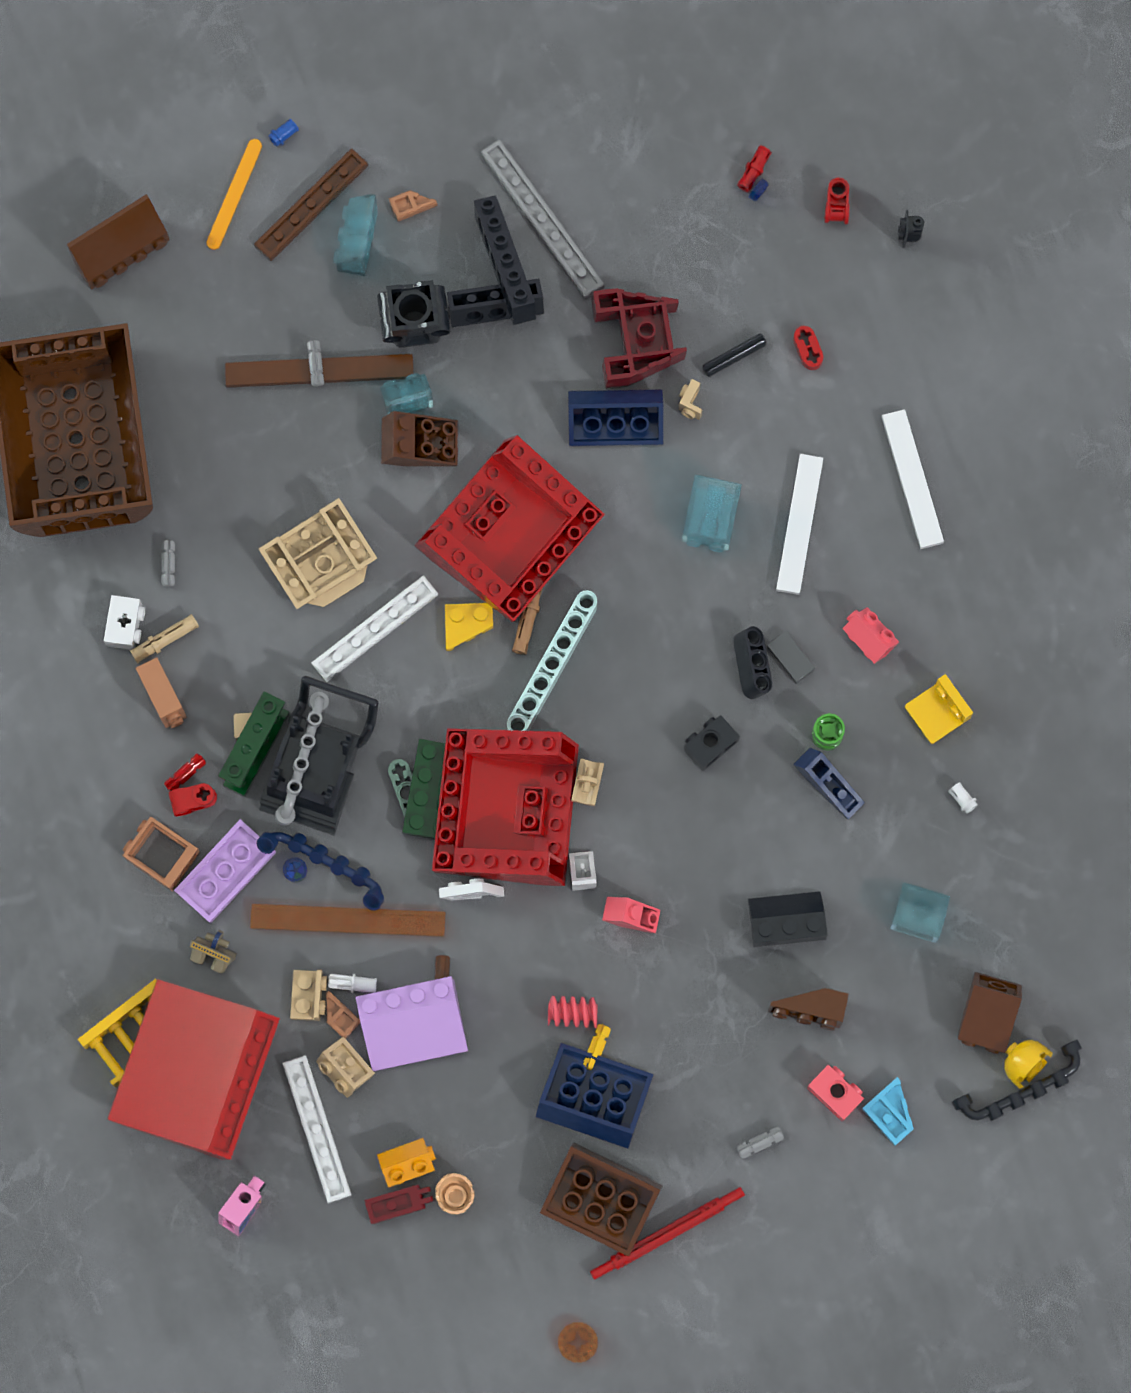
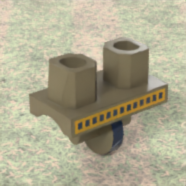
M218 930L216 935L207 933L205 939L197 936L195 940L191 941L189 946L193 948L190 957L191 961L203 964L206 956L209 955L215 958L211 969L220 974L225 972L229 964L235 960L237 953L226 949L230 942L222 939L224 932Z

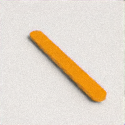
M257 139L249 141L209 234L207 246L212 250L220 247L260 154L262 144Z

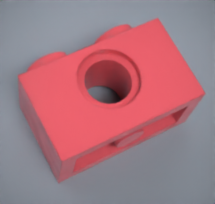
M827 1065L808 1085L807 1089L843 1122L864 1100L861 1096L863 1092L854 1083L849 1085L843 1079L845 1075L838 1067L833 1066L832 1068ZM834 1085L840 1086L844 1091L843 1096L840 1098L833 1097L830 1092L831 1087Z

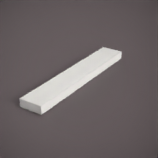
M904 409L882 415V421L920 550L943 544V536L906 411Z
M800 454L776 588L778 592L800 594L823 463L822 457Z
M423 575L316 658L311 664L327 683L437 597L438 592Z
M307 1056L284 1062L283 1066L328 1204L352 1196Z

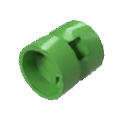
M827 713L821 715L816 720L812 730L814 744L818 748L827 751L837 748L845 733L844 722L835 714Z

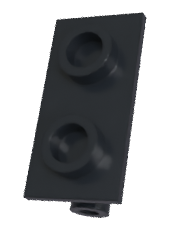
M906 210L904 218H900V226H898V240H902V248H905L906 242H917L921 239L925 224L922 217L909 216V210Z

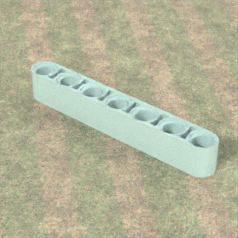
M585 590L577 595L508 718L507 730H513L511 726L515 722H522L524 724V729L521 731H529L597 610V597L592 591ZM584 599H589L593 602V605L589 608H584L580 605V602ZM577 619L582 625L574 629L569 626V622ZM560 640H567L570 642V646L566 649H561L557 643ZM550 660H555L559 666L551 670L546 667V663ZM542 680L547 683V687L544 690H537L534 687L537 681ZM527 701H532L536 704V707L532 711H527L523 708V704Z

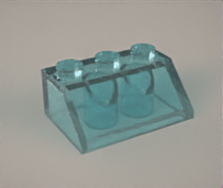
M374 194L350 198L348 206L343 208L342 219L345 220L344 228H339L338 241L341 243L339 250L335 249L333 263H336L338 272L361 276L366 275L378 215L377 200Z

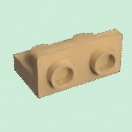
M322 970L293 971L291 1020L320 1021V1016L325 1015L326 1001L322 1000V991L327 990V976H323Z
M344 1037L323 1051L316 1061L320 1071L333 1081L335 1088L344 1094L346 1098L350 1097L357 1088L375 1074Z

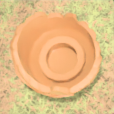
M457 1173L445 1175L435 1188V1197L441 1209L454 1215L464 1213L472 1205L474 1199L471 1181Z

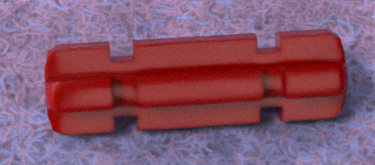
M195 754L191 758L190 763H185L173 774V778L170 777L165 781V787L169 791L180 788V784L183 785L196 773L197 769L200 770L206 764L205 759L200 754Z

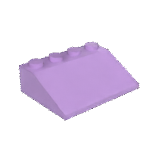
M451 976L356 997L359 1018L373 1071L468 1052L455 982Z

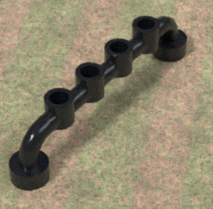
M1078 1039L1060 1047L1064 1057L1069 1055L1071 1058V1062L1067 1067L978 1111L971 1109L969 1104L973 1103V1100L969 1093L952 1101L955 1110L961 1109L963 1114L971 1120H982L989 1117L990 1121H993L1004 1115L1003 1109L1011 1106L1012 1110H1015L1026 1104L1025 1098L1032 1095L1034 1099H1037L1047 1094L1045 1088L1054 1084L1057 1089L1069 1083L1067 1077L1073 1075L1080 1066L1078 1050L1082 1049Z

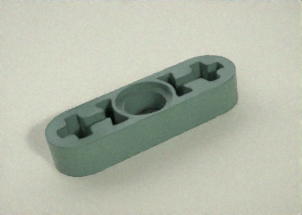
M397 759L390 763L388 773L405 818L406 808H404V805H407L408 800L403 799L400 796V792L404 787H410L411 781L402 782L396 786V782H400L398 774H393L392 772L396 770L395 766L400 765L401 768H406L403 771L405 780L408 778L412 780V773L406 761Z

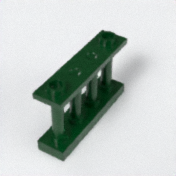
M265 691L262 693L218 777L225 780L223 784L225 788L246 797L290 715L289 711L283 709L285 701Z

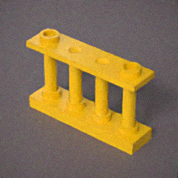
M156 979L78 1038V1041L86 1050L89 1047L95 1049L116 1077L110 1082L115 1088L119 1086L124 1070L102 1043V1037L109 1032L111 1034L114 1033L129 1054L131 1053L134 1042L123 1030L122 1022L130 1017L131 1019L134 1018L139 1026L141 1025L144 1017L141 1007L149 1002Z

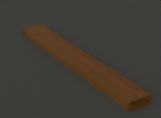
M252 904L250 928L445 937L446 912Z

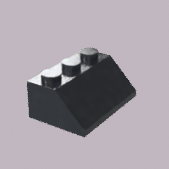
M820 891L748 899L753 947L826 940L828 936L825 910Z

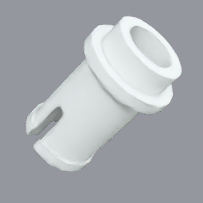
M960 782L948 791L962 807L960 809L962 812L965 811L968 814L978 806L976 803L977 799L972 798Z

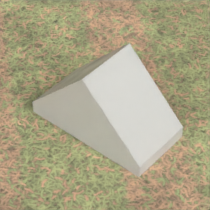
M593 851L569 853L572 891L596 889Z

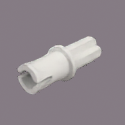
M330 974L328 987L351 990V993H354V991L375 993L377 978L357 977L356 974H353V976Z

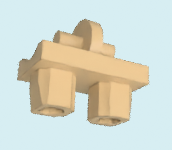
M580 759L571 799L572 802L595 806L604 763Z

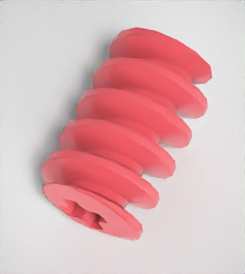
M551 996L548 1003V1026L553 1019L556 1027L559 1026L561 1020L564 1021L565 1027H568L571 1020H573L575 1027H578L580 1021H583L585 1028H588L590 1021H593L594 1027L597 1028V1004L594 997H591L589 1003L586 1004L584 997H581L579 1003H576L575 997L571 996L569 1003H567L565 996H561L559 1003H557L556 997Z

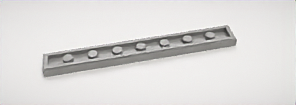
M500 139L480 151L483 159L586 300L592 296L593 291L603 289L605 284Z

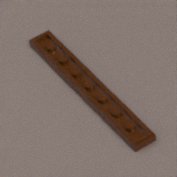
M413 354L322 358L323 373L321 374L324 376V383L414 379ZM309 359L225 363L226 388L312 384Z

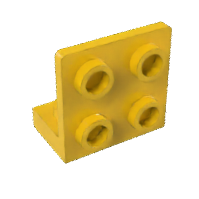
M946 674L938 678L934 686L905 705V709L930 744H934L964 724L973 715V711Z

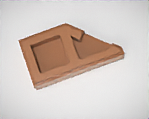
M411 190L389 198V203L398 222L437 206L436 200L423 197Z
M328 991L326 993L327 1024L341 1037L346 1039L361 1022Z

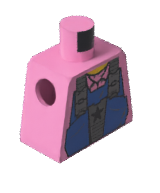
M255 1176L247 1186L240 1183L219 1211L218 1223L239 1237L259 1208L262 1200L260 1193L266 1184ZM248 1200L249 1203H242L241 1201Z

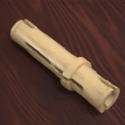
M190 614L156 636H149L147 641L131 649L130 652L138 664L155 652L156 654L160 653V649L192 630L199 628V625L193 615Z

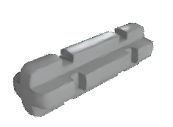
M318 340L308 341L310 373L312 374L310 375L312 386L324 385V376L321 374L323 373L320 342Z
M163 540L161 572L163 575H161V583L163 586L170 587L175 585V577L173 575L175 573V555L173 553L175 552V543L173 540Z
M775 1127L770 1129L768 1134L764 1132L748 1140L749 1143L746 1144L744 1142L738 1145L737 1151L740 1157L745 1159L751 1156V1152L755 1154L771 1146L772 1142L782 1141L784 1136L781 1129Z

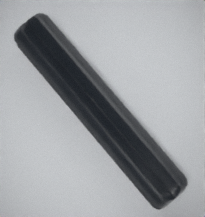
M757 334L703 364L704 373L708 377L714 375L766 346V339L762 334Z

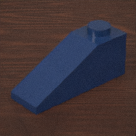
M809 748L794 763V766L806 780L846 819H849L865 803L822 752Z

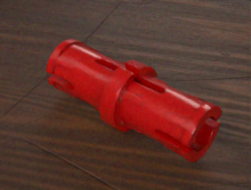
M760 145L751 161L747 162L746 170L737 184L744 192L749 193L758 176L763 174L764 165L772 154L767 147Z

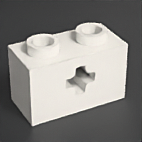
M111 595L104 643L107 647L131 650L136 647V644H140L141 630H138L139 623L145 617V607H142L143 604L140 599ZM126 619H128L130 624H126L124 628L121 623H125Z

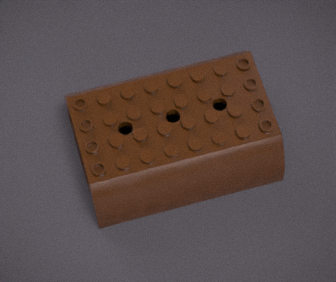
M128 323L0 342V456L9 526L16 532L36 537H47L132 524L144 519L151 513L153 503ZM74 389L77 391V394L73 399L64 398L66 390ZM75 433L83 436L79 444H72L70 442V437ZM81 478L89 481L88 486L84 489L76 487V482Z

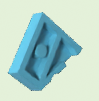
M898 1077L862 1108L865 1114L894 1146L914 1129Z

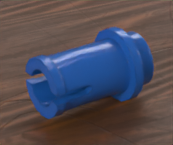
M289 119L278 129H272L268 137L276 147L282 146L286 139L299 131V128L292 119Z

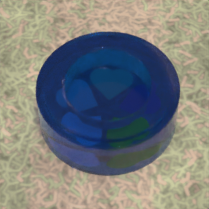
M762 178L748 197L757 202L768 188L769 183Z
M293 857L284 863L283 874L290 882H300L307 876L308 869L302 859Z

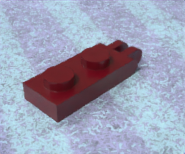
M415 1185L364 1200L371 1225L426 1209L425 1204L433 1202L434 1199L433 1196L423 1198L422 1194L431 1192V1188L425 1187L420 1189V1185Z

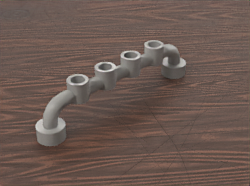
M315 692L309 699V707L312 712L307 717V729L305 735L300 740L301 749L298 758L295 759L293 764V776L286 787L287 796L284 805L280 806L275 813L276 821L283 826L290 825L295 818L293 806L296 796L299 795L302 789L301 780L303 773L306 772L309 766L307 759L310 750L313 749L316 742L314 737L316 729L322 722L321 712L325 711L329 704L328 696L323 692ZM316 717L318 722L313 723L310 718ZM308 739L312 744L307 746L303 741ZM302 762L304 763L305 767L299 768L297 766V763ZM296 785L298 790L292 791L290 786Z

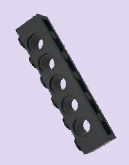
M497 196L474 200L475 220L513 325L536 320L535 301Z

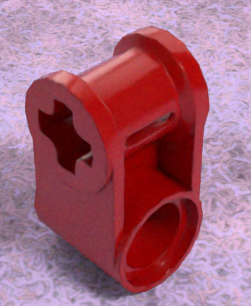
M834 178L828 186L824 223L837 221L848 224L849 184L844 178ZM840 187L844 193L837 195L833 193L832 189Z
M206 783L178 788L168 792L175 817L210 808L217 801L216 791ZM205 790L210 794L207 796L206 801L200 798Z

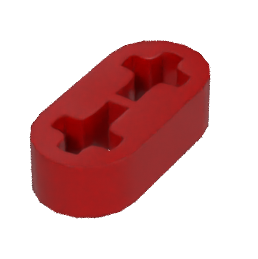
M800 326L796 329L793 337L795 347L804 367L808 370H816L822 365L823 352L813 329L809 326ZM801 333H804L805 336L809 335L807 346L803 339L799 340ZM809 350H811L814 357L818 356L816 363H813L811 360L807 361Z

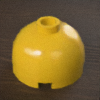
M1024 1040L1020 1044L1014 1042L1005 1052L1008 1055L1004 1066L1006 1075L1019 1089L1023 1088L1024 1086L1021 1083L1025 1079L1028 1082L1032 1081L1048 1062L1045 1060V1057L1047 1055L1052 1057V1052L1045 1045L1035 1040Z

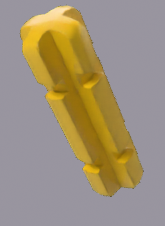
M603 1024L597 1025L594 1032L596 1037L593 1036L587 1051L592 1053L593 1057L597 1058L603 1052L606 1044L605 1037L608 1038L611 1031L608 1026ZM585 1058L583 1064L586 1067L588 1063L587 1069L591 1071L595 1060L593 1058Z

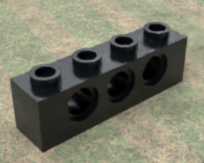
M540 278L527 280L535 301L536 315L544 314ZM499 284L447 292L452 328L511 319Z

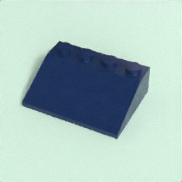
M561 1043L540 1098L535 1117L629 1149L654 1074L601 1056L596 1058L592 1056V1053ZM585 1058H593L595 1060L591 1071L587 1069L588 1063L586 1067L583 1064Z

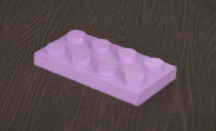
M240 819L174 891L211 924L276 854V851L274 850L270 854L261 852L256 844L260 836Z

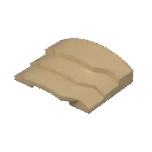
M340 498L325 506L317 514L282 536L276 537L259 548V551L296 609L307 603L325 607L363 583L367 565L378 559Z

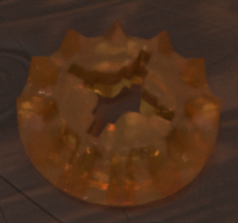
M571 1323L559 1335V1350L571 1362L580 1363L587 1361L597 1350V1335L585 1323ZM576 1331H579L582 1340L589 1341V1343L581 1345L579 1354H577L574 1345L567 1344V1342L575 1340Z

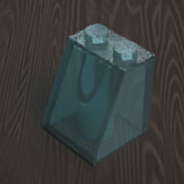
M695 475L682 541L692 547L703 545L716 552L728 551L742 484Z

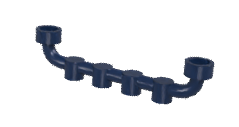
M265 832L258 838L256 842L257 847L265 854L272 853L278 846V841L288 845L290 851L294 853L302 852L309 856L312 863H322L330 867L333 874H343L351 878L352 883L358 887L366 886L370 890L364 895L363 904L368 909L378 910L383 904L384 895L382 894V889L376 881L369 878L370 871L365 867H359L357 870L349 867V860L345 856L340 855L336 859L328 856V849L324 845L318 844L315 848L307 845V838L301 833H296L292 837L283 832Z

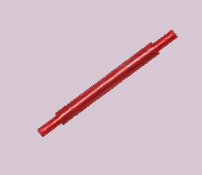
M739 1187L721 1198H714L636 1242L630 1256L618 1252L610 1257L611 1260L589 1271L596 1280L615 1268L618 1270L724 1211V1207L745 1196L742 1188Z

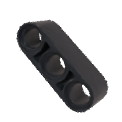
M752 626L735 635L733 642L743 694L749 699H756L772 689V678L763 632L758 627Z

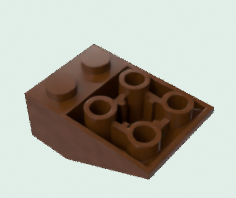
M392 411L382 418L381 464L396 466H457L458 420Z
M823 988L773 1001L769 1006L768 1012L773 1013L772 1016L775 1018L786 1020L787 1016L797 1018L796 1022L811 1025V1022L821 1024L820 1028L834 1031L835 1028H840L843 1023L849 993Z

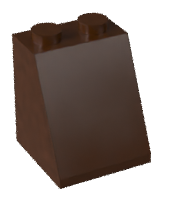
M974 972L958 1031V1040H962L961 1042L967 1046L975 1047L979 1045L985 1047V1050L991 1053H1005L1022 1000V985Z

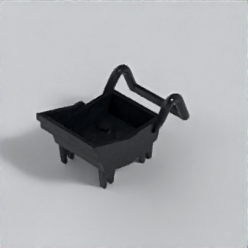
M303 676L301 678L299 699L289 717V726L262 793L259 810L275 816L277 809L284 805L287 796L286 787L292 779L294 772L293 764L295 759L298 758L301 749L300 740L305 735L307 729V718L303 717L302 714L307 706L310 686L369 705L367 720L361 735L324 723L317 727L314 736L316 742L313 749L310 750L307 759L309 766L306 772L303 773L301 780L302 789L299 795L296 796L293 806L295 811L293 822L335 836L354 777L350 770L358 748L364 746L373 733L379 702L377 699L309 676ZM308 739L303 741L307 746L312 744ZM297 763V766L299 768L305 767L304 763ZM291 785L290 789L292 791H297L298 787L296 785Z

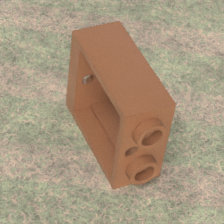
M156 657L136 667L140 679L165 728H175L183 724V720L187 716L158 658Z
M150 816L148 821L143 820L137 829L139 833L135 839H130L123 848L125 853L122 856L126 861L173 892L200 854V851ZM154 829L185 849L165 878L135 858Z

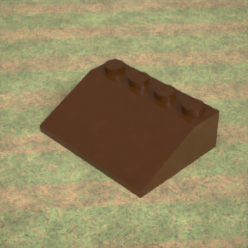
M146 194L69 242L67 247L76 268L92 290L95 287L99 288L105 285L108 279L115 274L120 275L124 273L128 266L134 262L139 263L143 261L147 254L153 250L162 249L170 239L152 202Z
M573 1143L540 1214L622 1254L630 1256L663 1185L579 1144Z

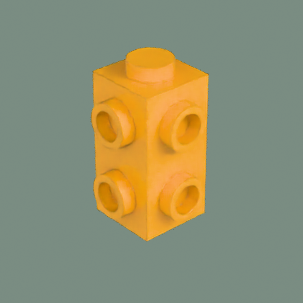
M424 1138L377 1154L388 1188L435 1171L432 1161L436 1160L432 1146L426 1147Z

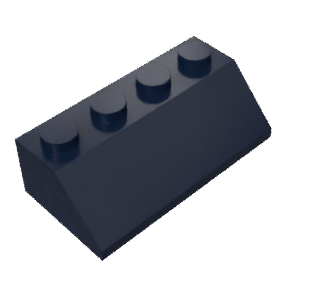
M662 389L568 391L569 446L663 444Z

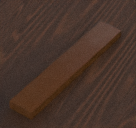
M351 148L254 243V246L266 258L272 261L368 167V163Z

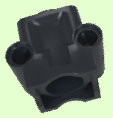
M433 280L408 285L386 286L387 291L377 295L379 316L382 318L380 323L383 342L395 343L397 347L403 348L434 344L440 340L441 336L450 334L445 287L434 285ZM412 312L424 314L421 319L416 321L404 319L407 314Z

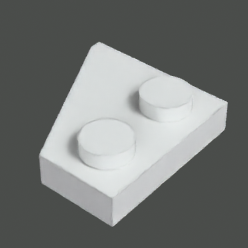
M471 879L469 884L464 885L462 882L448 883V887L439 888V897L451 901L481 899L485 895L504 897V887L485 883L484 879Z

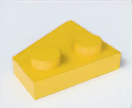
M488 603L445 604L446 651H451L463 642L474 639L478 634L493 629V607Z

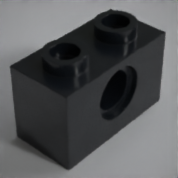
M722 715L717 719L714 717L710 718L703 725L704 730L699 734L694 732L685 740L687 744L684 746V751L702 771L706 770L740 739L738 733ZM711 736L716 739L717 744L709 747L705 745L703 740Z

